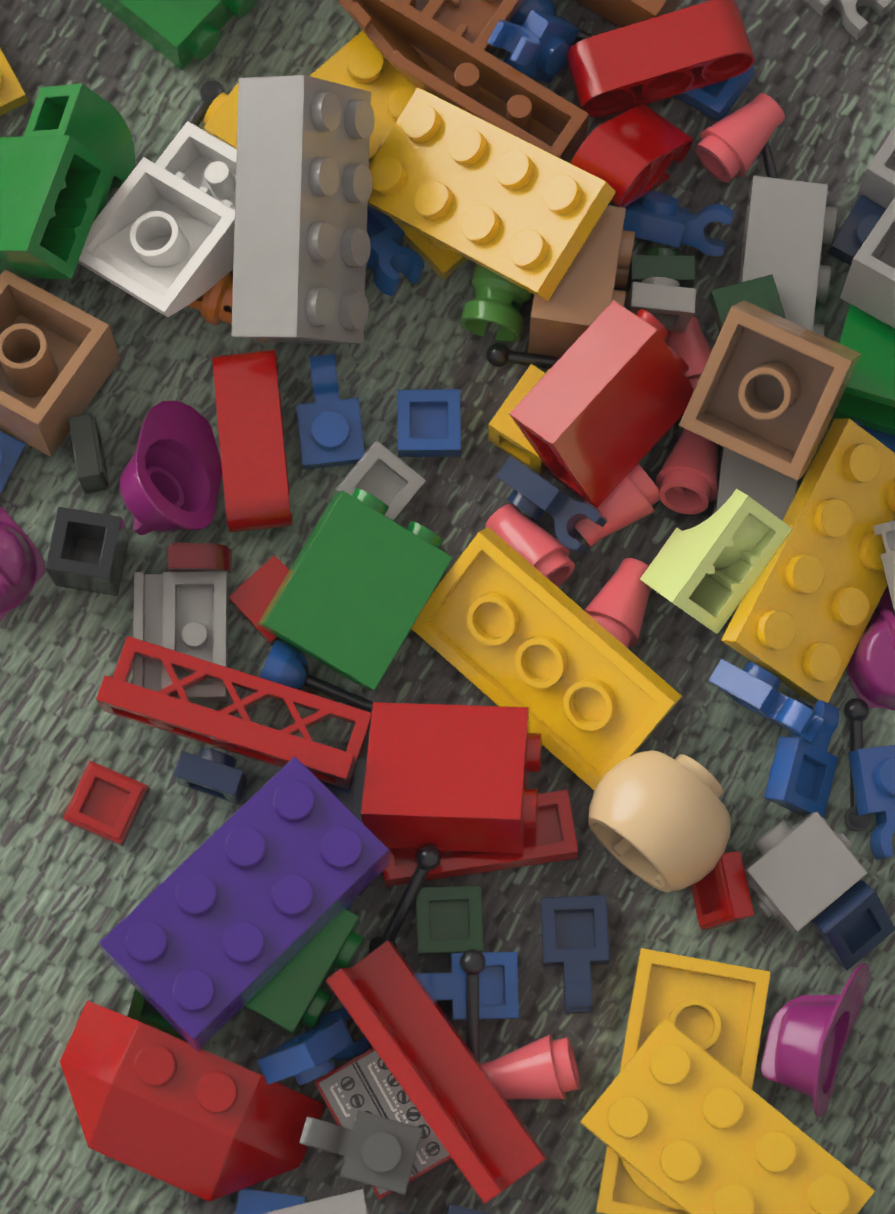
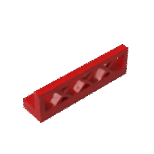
M130 636L126 637L113 677L104 675L96 697V701L104 712L279 768H283L295 756L318 780L348 790L372 717L370 712ZM137 655L163 663L173 684L156 692L128 683ZM173 667L193 674L179 680ZM210 678L225 684L234 703L216 711L191 703L184 690ZM234 686L255 693L240 700ZM178 694L179 697H180V699L175 698V697H172V696ZM270 697L285 702L295 723L279 731L251 722L245 709ZM295 705L315 711L316 713L301 719ZM239 713L241 718L235 717L233 715ZM329 717L355 724L346 752L314 742L307 728ZM300 732L303 738L295 736V734Z
M386 941L353 967L341 968L326 979V982L484 1204L547 1159V1156L392 941Z

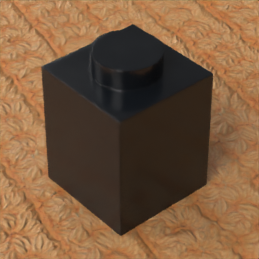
M64 507L57 508L45 567L55 586L118 596L130 538L122 517Z

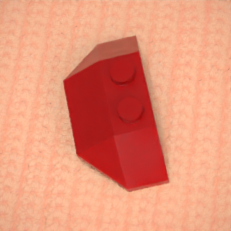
M89 1001L86 1002L60 1059V1064L88 1148L209 1202L299 1168L309 1147L300 1143L306 1118L311 1117L320 1120L326 1108V1105L278 1082L268 1085L265 1076L201 1048L196 1051L189 1043Z

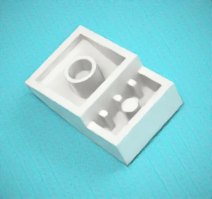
M187 121L156 163L145 157L141 159L92 223L78 263L166 317H170L190 305L233 270L237 149Z

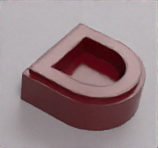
M171 543V546H168V572L227 571V574L232 573V549L222 544Z

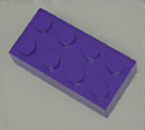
M294 756L99 942L104 956L198 1051L388 866L389 849Z

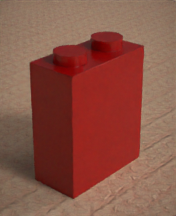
M614 300L509 413L552 476L596 509L681 417L694 392L693 387L685 376L689 366L678 353L667 346L665 339L669 336V332L663 324L646 310L640 309L635 315Z
M373 702L361 807L362 823L387 848L419 849L424 845H433L438 850L523 853L525 828L536 829L538 818V789H528L529 772H540L542 761V734L530 733L529 707Z

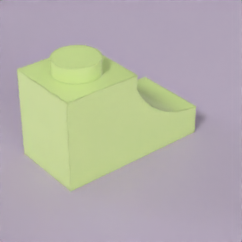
M736 489L724 505L701 524L683 531L676 527L640 580L718 634L793 528L754 499Z

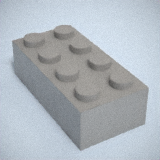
M307 75L239 78L231 337L305 344H363L364 326L369 315L368 302L365 297L366 263L371 251L370 238L367 233L368 199L371 196L373 186L372 175L369 170V143L374 129L371 92Z

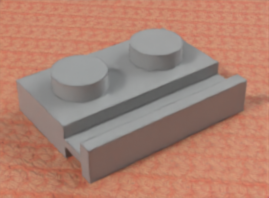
M227 571L163 572V574L134 572L133 638L228 667L229 577ZM137 655L133 666L134 685L157 692L173 684L163 663ZM173 667L179 680L193 674ZM210 678L184 690L190 702L228 701V690L225 684ZM178 694L172 696V697H175V698L180 699V697H179Z

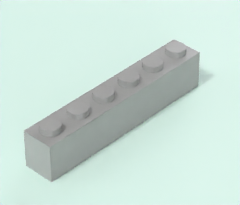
M753 176L747 201L738 283L772 274L786 319L824 336V325L814 324L816 302L826 303L830 282V266L820 265L822 244H832L837 214L836 207L826 206L828 184ZM720 445L718 493L714 500L713 514L738 489L780 520H783L796 495L797 481L802 482L806 473L798 480H795Z

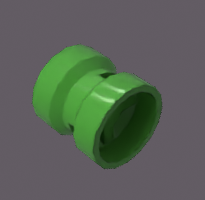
M476 264L472 277L475 299L465 303L460 325L468 332L484 337L487 323H495L499 325L495 340L505 343L518 341L524 324V318L519 310H521L523 303L531 299L532 293Z

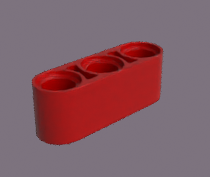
M710 0L579 41L566 54L580 107L589 113V117L613 115L630 110L640 104L646 105L734 78L749 70L755 61L739 7L734 0Z
M640 104L596 127L582 143L570 164L606 181L616 191L610 202L617 207H625L664 184L670 178V175L666 173L675 160L681 163L685 159L694 139L647 105Z
M267 350L213 356L215 398L229 532L293 526V519L289 503L290 488L287 456L283 441L284 425L281 394L279 393L277 378L279 373L276 351Z

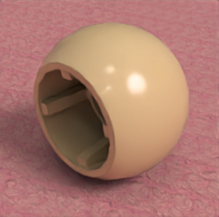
M651 750L639 752L620 761L604 775L595 788L589 806L588 824L602 845L633 874L660 891L672 892L682 890L699 882L715 868L725 852L730 837L731 818L724 804L719 799L724 792L722 786L707 769L684 754H679L676 759H673L664 753Z

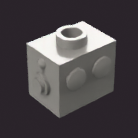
M818 812L805 815L791 828L784 819L777 823L754 843L760 854L744 866L748 887L752 888L757 894L758 901L756 905L767 918L770 916L777 918L788 932H798L868 873L853 856L851 842L841 832L838 834L834 832L827 824L825 818L821 817Z

